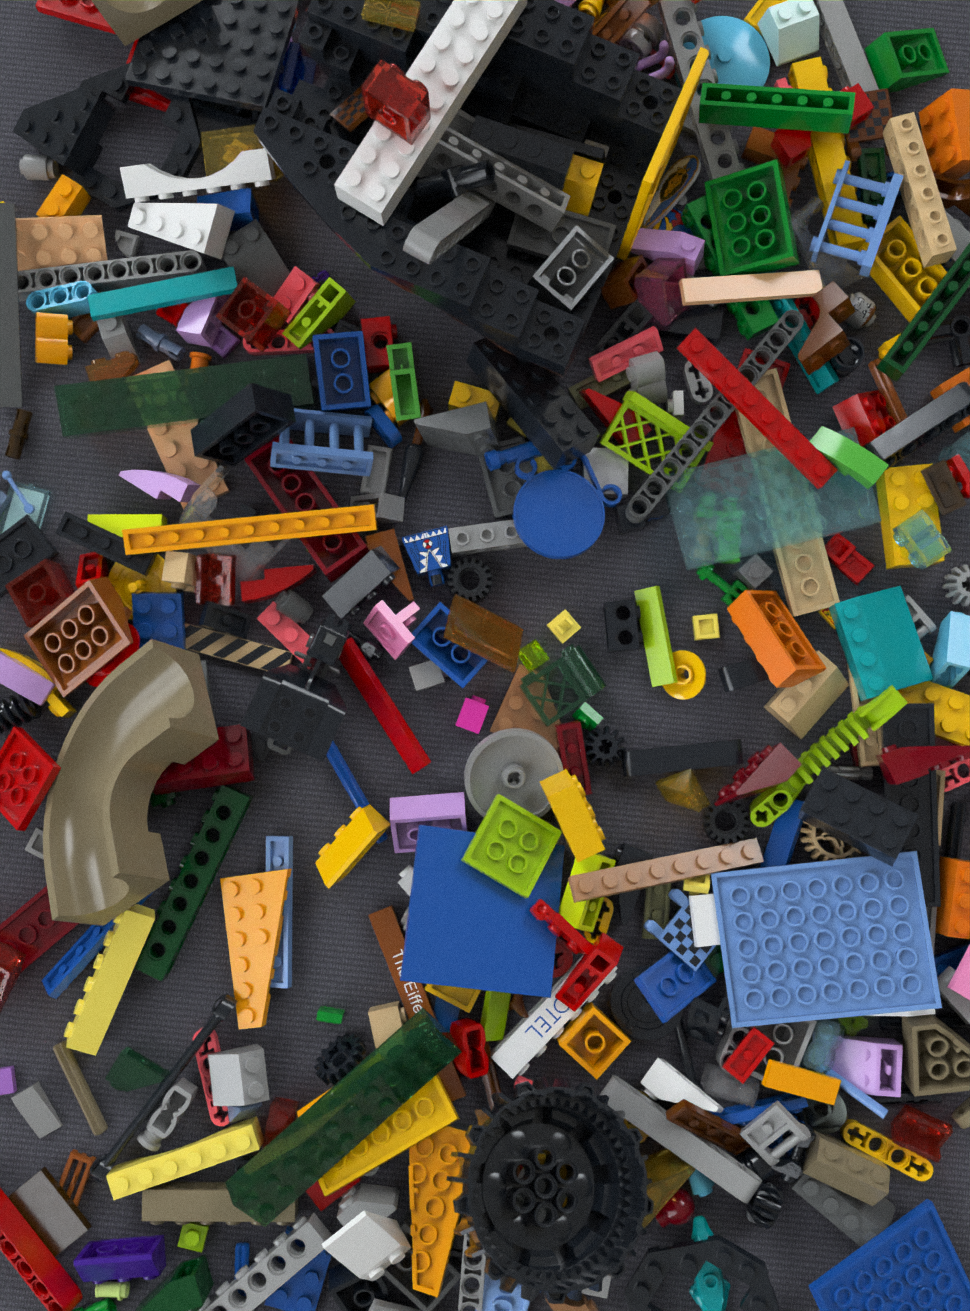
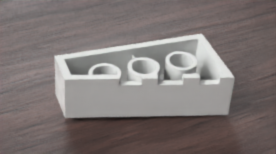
M134 203L128 227L221 259L235 211L220 204Z

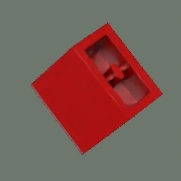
M879 390L858 393L832 407L845 437L864 448L872 440L896 425L894 418L889 415L886 408V399Z

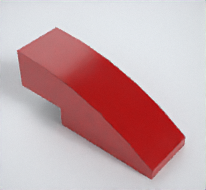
M314 565L264 569L265 579L240 582L242 602L246 604L260 602L277 597L282 591L293 590L317 573L316 567Z

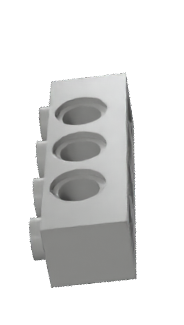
M513 520L448 528L452 557L528 547L519 537Z

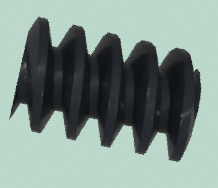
M20 694V700L11 695L10 704L5 699H1L0 734L4 730H11L14 726H21L23 722L29 723L32 718H40L42 713L41 705Z

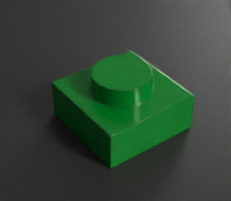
M586 702L572 715L576 721L579 720L581 722V728L587 729L589 732L603 719Z

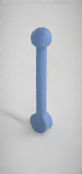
M7 470L4 471L2 477L8 480L24 505V511L28 514H33L35 507L27 502L13 481L12 473Z

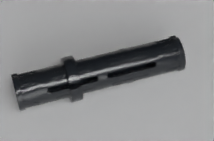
M910 1089L901 1090V1097L867 1094L883 1107L903 1105L919 1107L922 1104L942 1103V1094L914 1096Z

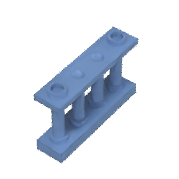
M845 160L843 168L836 171L833 180L836 188L820 234L812 239L809 251L813 252L811 261L816 263L819 252H824L856 261L857 265H861L859 275L869 277L904 175L894 173L891 182L886 181L884 184L847 174L850 161ZM843 184L880 193L881 197H885L883 205L878 204L874 206L840 197L839 195ZM837 206L874 216L873 219L877 220L875 228L870 227L867 229L831 219L834 209ZM827 229L866 239L865 242L869 243L867 251L862 250L859 252L823 242Z
M294 408L296 422L279 434V442H272L270 467L370 476L373 452L364 451V437H369L372 424L371 416ZM290 429L305 431L304 445L289 444ZM314 432L329 433V448L314 446ZM339 434L354 436V450L339 449Z

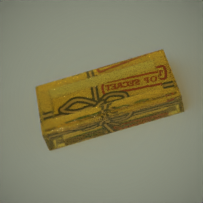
M365 0L361 16L364 20L414 32L421 9V2L415 0Z

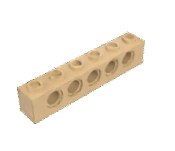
M915 113L892 117L889 119L882 134L894 173L904 175L899 189L923 267L926 268L948 262L957 248Z

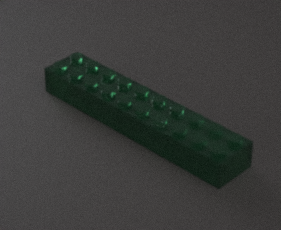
M306 354L54 386L62 435L67 439L201 422L250 383H256L260 386L290 394L293 408L300 409L314 406Z
M424 1008L419 1010L225 1182L233 1206L266 1227L462 1052L450 1032Z

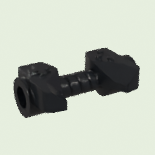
M346 619L339 620L335 626L340 627ZM349 624L347 630L350 633L347 639L353 638L368 663H370L371 659L379 661L386 649L382 647L376 638L366 640L351 631L352 625Z
M807 1124L804 1125L809 1129L811 1137L805 1142L800 1141L795 1145L789 1157L781 1156L780 1161L771 1166L772 1169L781 1172L780 1176L782 1179L790 1183H794L799 1176L804 1174L803 1163L800 1162L803 1148H808L811 1141H814L816 1138L812 1127ZM790 1129L785 1132L788 1137L793 1133Z

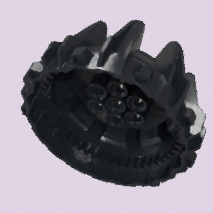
M546 1077L534 1078L532 1085L529 1081L516 1084L514 1096L511 1100L502 1092L493 1093L491 1097L494 1106L491 1113L485 1107H479L474 1110L478 1119V1125H470L465 1133V1137L470 1144L468 1154L451 1152L452 1157L458 1158L460 1165L459 1175L456 1177L447 1176L446 1181L463 1184L462 1193L453 1200L454 1212L464 1215V1217L453 1231L461 1236L469 1233L470 1246L464 1252L465 1256L475 1258L484 1254L486 1256L484 1272L492 1280L500 1279V1289L512 1293L517 1284L521 1285V1298L531 1302L535 1300L541 1290L544 1291L548 1303L563 1304L566 1295L569 1299L580 1301L582 1300V1290L586 1288L597 1292L602 1291L604 1277L608 1275L619 1279L626 1272L624 1266L625 1257H635L636 1252L633 1248L639 1235H645L647 1232L642 1226L643 1219L646 1215L653 1213L654 1201L647 1195V1185L653 1182L651 1178H647L644 1160L648 1159V1155H641L639 1151L642 1136L638 1128L628 1129L624 1124L625 1112L623 1110L615 1111L607 1105L609 1100L607 1095L595 1097L594 1086L587 1083H580L575 1090H571L566 1077L555 1078L552 1087L548 1086ZM540 1151H543L546 1156L543 1165L538 1162ZM520 1164L524 1168V1175L521 1179L516 1175V1168ZM562 1165L567 1169V1175L564 1179L559 1174ZM541 1179L546 1184L543 1193H540L538 1190V1183ZM519 1193H522L524 1203L518 1208L516 1197ZM564 1193L567 1197V1204L562 1208L560 1197ZM543 1207L546 1217L544 1221L540 1222L538 1211Z

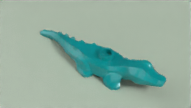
M703 1215L695 1216L691 1240L694 1239V1242L706 1240L708 1236H713L714 1234L709 1228ZM705 1261L694 1279V1283L690 1286L689 1292L702 1311L726 1310L730 1283L723 1279L720 1268Z

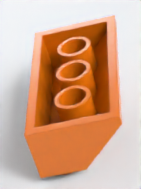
M745 590L727 608L732 616L733 623L742 632L745 642L750 645L757 661L764 667L769 675L770 682L776 688L793 687L827 669L776 591Z

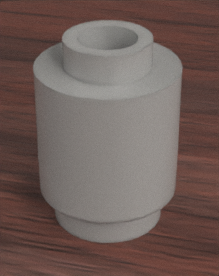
M25 154L19 162L20 172L24 174L27 180L51 181L52 178L56 179L58 177V162L48 155Z

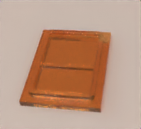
M455 594L443 637L514 672L517 666L523 629Z

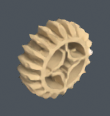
M803 821L807 826L806 828L802 827L800 832L806 833V836L800 838V841L803 843L809 842L804 850L807 852L812 851V859L819 857V861L845 859L847 856L853 858L852 853L854 851L859 853V855L861 854L857 848L849 844L844 847L843 841L827 835L822 830L816 831V827ZM817 840H828L830 846L834 848V852H826L821 848Z

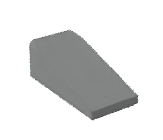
M39 1081L11 1098L16 1108L39 1139L62 1126Z

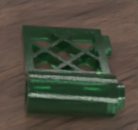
M573 644L569 645L561 651L563 655L561 658L539 673L535 674L531 671L520 679L523 684L519 688L546 727L607 686L579 645L577 647H574ZM557 666L563 673L562 683L548 681L550 671ZM546 674L545 680L539 679L540 677ZM533 682L544 684L542 697L533 696L527 686ZM548 685L561 687L559 701L545 698ZM564 689H573L580 699L574 703L563 702ZM536 700L541 701V705H540V706H539V704L537 703ZM545 702L558 704L557 714L551 719H548L543 711ZM562 705L568 706L561 711Z

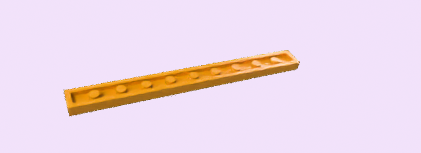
M375 504L124 529L122 533L125 554L132 555L377 530Z

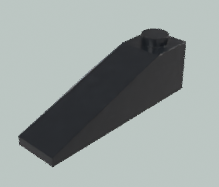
M342 1263L329 1269V1293L342 1311H369L374 1298L390 1302L387 1283L382 1276L374 1281L361 1279Z

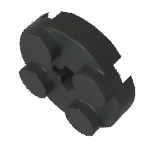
M839 1087L835 1104H827V1112L817 1107L820 1103L819 1101L806 1098L808 1107L803 1108L798 1113L801 1120L805 1124L809 1123L815 1128V1131L829 1134L838 1131L848 1119L849 1103Z

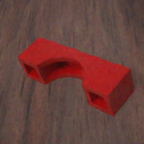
M859 83L851 88L846 86L841 89L840 92L856 93L850 129L869 118L874 106ZM777 129L774 132L770 146L785 169L807 156L812 146V131Z

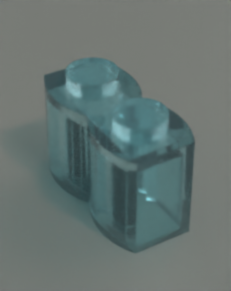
M920 510L892 529L895 533L893 537L900 547L904 546L907 549L909 561L913 566L919 567L921 570L929 567L952 551L946 539L936 529L930 517L923 510Z
M822 1019L817 1021L813 1030V1041L808 1045L804 1053V1066L827 1074L834 1065L835 1050L842 1043L844 1026L828 1019Z

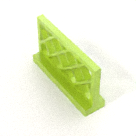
M627 391L622 399L624 402L599 443L651 476L654 471L651 469L649 459L661 456V461H663L666 457L665 455L671 451H664L662 437H673L676 445L690 427L637 392ZM627 408L635 412L637 423L624 424L623 415ZM652 423L655 426L656 436L645 438L642 425ZM637 426L640 440L628 443L626 429ZM621 430L624 444L614 446L608 442L613 432ZM694 431L696 437L700 439L705 438L696 431ZM657 439L660 452L648 455L646 442ZM709 441L688 466L687 470L681 475L682 478L678 485L674 484L670 489L679 494L682 492L704 453L709 452L714 444L713 442ZM641 443L644 457L637 459L631 457L629 446ZM679 449V453H680L681 456H682V451H681V450H685V449ZM668 467L663 468L664 473L668 476L669 471H673Z

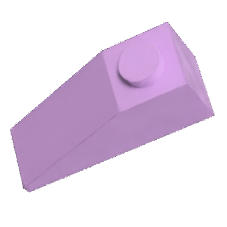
M640 228L630 252L694 275L703 257L705 240L681 231Z
M234 293L191 302L184 310L176 331L189 344L212 347Z

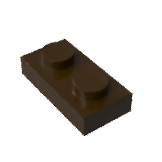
M945 459L921 470L942 516L967 505Z

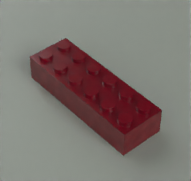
M279 435L244 459L281 513L339 508L314 471L270 467L272 442H279ZM289 438V444H294ZM357 532L300 538L330 582H333L349 571L369 552L368 547Z

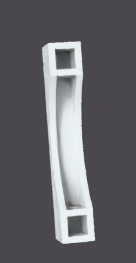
M265 148L241 151L235 160L223 170L202 178L174 176L158 169L152 164L120 167L126 199L134 198L135 203L150 201L149 196L158 195L159 200L174 198V192H182L183 196L197 195V189L206 188L207 193L222 191L221 186L230 185L231 190L246 188L245 183L254 182L255 187L270 185L269 180L276 179L273 160Z

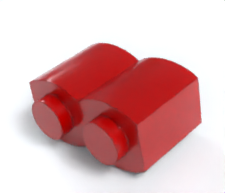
M469 1018L453 1021L450 1026V1038L455 1046L453 1062L456 1070L470 1079L486 1075L489 1069V1060L484 1050L486 1035L483 1026Z

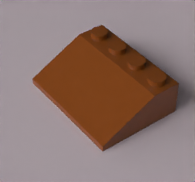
M108 577L88 580L23 635L63 698L67 697L133 643L121 597Z

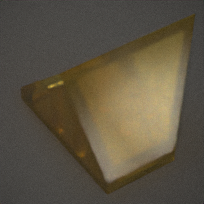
M691 769L659 779L655 783L665 801L698 812L710 805Z

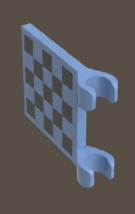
M672 889L668 893V897L681 906V908L664 929L654 920H647L643 927L691 969L697 971L716 945L694 946L689 899L679 889Z

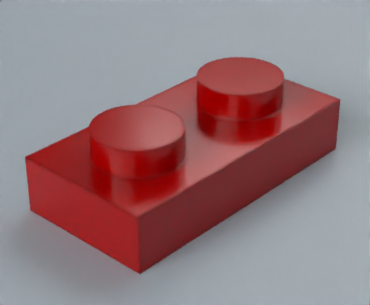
M752 1026L723 1063L722 1067L744 1084L775 1043L755 1026Z

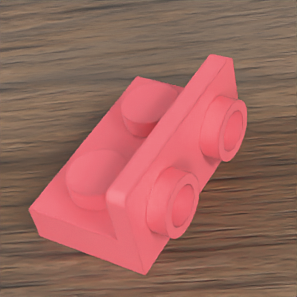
M295 266L268 304V307L290 324L315 295L320 284Z

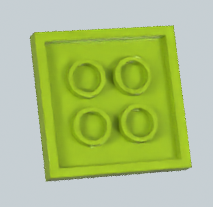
M497 794L461 861L520 896L529 898L562 831L504 796Z

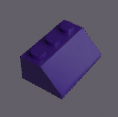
M164 1235L89 1241L74 1259V1267L83 1282L92 1281L93 1284H102L114 1279H118V1282H127L138 1277H143L144 1280L155 1279L161 1275L166 1267Z

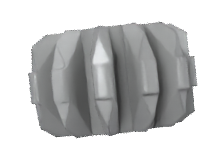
M962 565L960 569L954 567L951 569V574H947L944 577L949 582L942 586L944 589H949L945 597L950 598L953 596L952 604L954 605L961 603L963 607L969 606L970 569L968 565ZM962 582H964L963 584H967V589L966 587H962Z

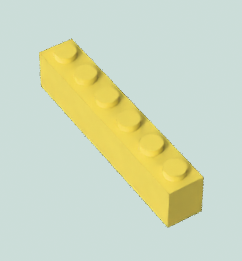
M135 904L113 919V922L116 924L113 931L108 930L103 945L106 947L103 954L98 953L93 968L96 970L93 977L88 976L83 991L86 992L83 1000L78 999L73 1013L76 1014L73 1022H68L64 1032V1037H67L66 1048L96 1056L154 923V909Z

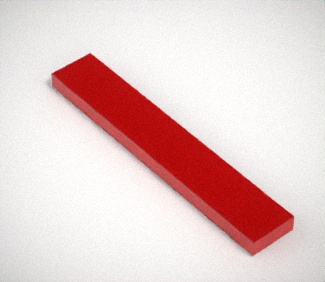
M353 638L347 639L339 660L411 773H416L430 764L431 760Z

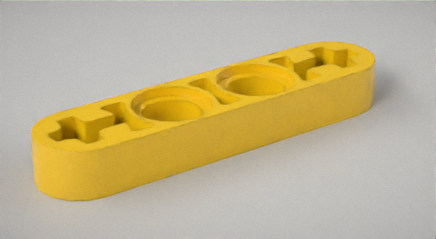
M847 1119L840 1128L842 1138L857 1149L915 1180L922 1182L931 1178L933 1174L932 1164L917 1152L854 1119ZM850 1128L853 1130L855 1128L861 1135H863V1139L861 1140L859 1137L855 1135H851L850 1137L849 1133L847 1132L848 1129ZM880 1138L881 1147L878 1150H870V1140ZM895 1150H902L904 1153V1157L900 1162H893L891 1159V1155ZM910 1160L917 1165H923L925 1170L917 1171L910 1165Z

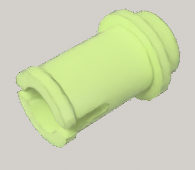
M107 1281L102 1284H96L95 1297L117 1298L118 1301H122L123 1298H127L129 1295L130 1282Z

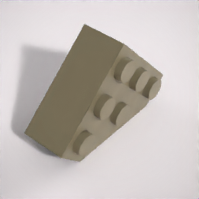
M933 1014L902 1016L904 1081L913 1095L924 1096L970 1091V1043Z

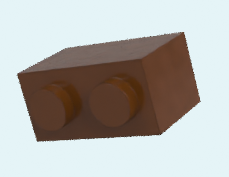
M639 255L617 263L604 286L600 288L602 289V296L607 301L610 309L635 302L653 276L643 256Z

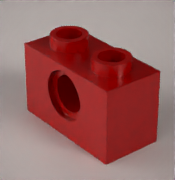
M390 316L361 319L367 372H385L389 369L387 346L383 349H378L375 347V344L383 340L388 343L387 345H393V339L398 338L396 324H391Z

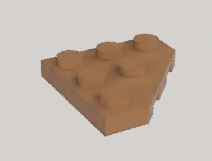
M519 664L490 732L495 733L510 728L527 729L547 739L559 755L555 725L561 724L544 677L541 673Z

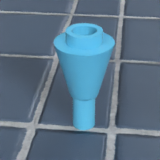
M685 1162L692 1194H698L700 1198L710 1194L713 1191L712 1186L715 1182Z

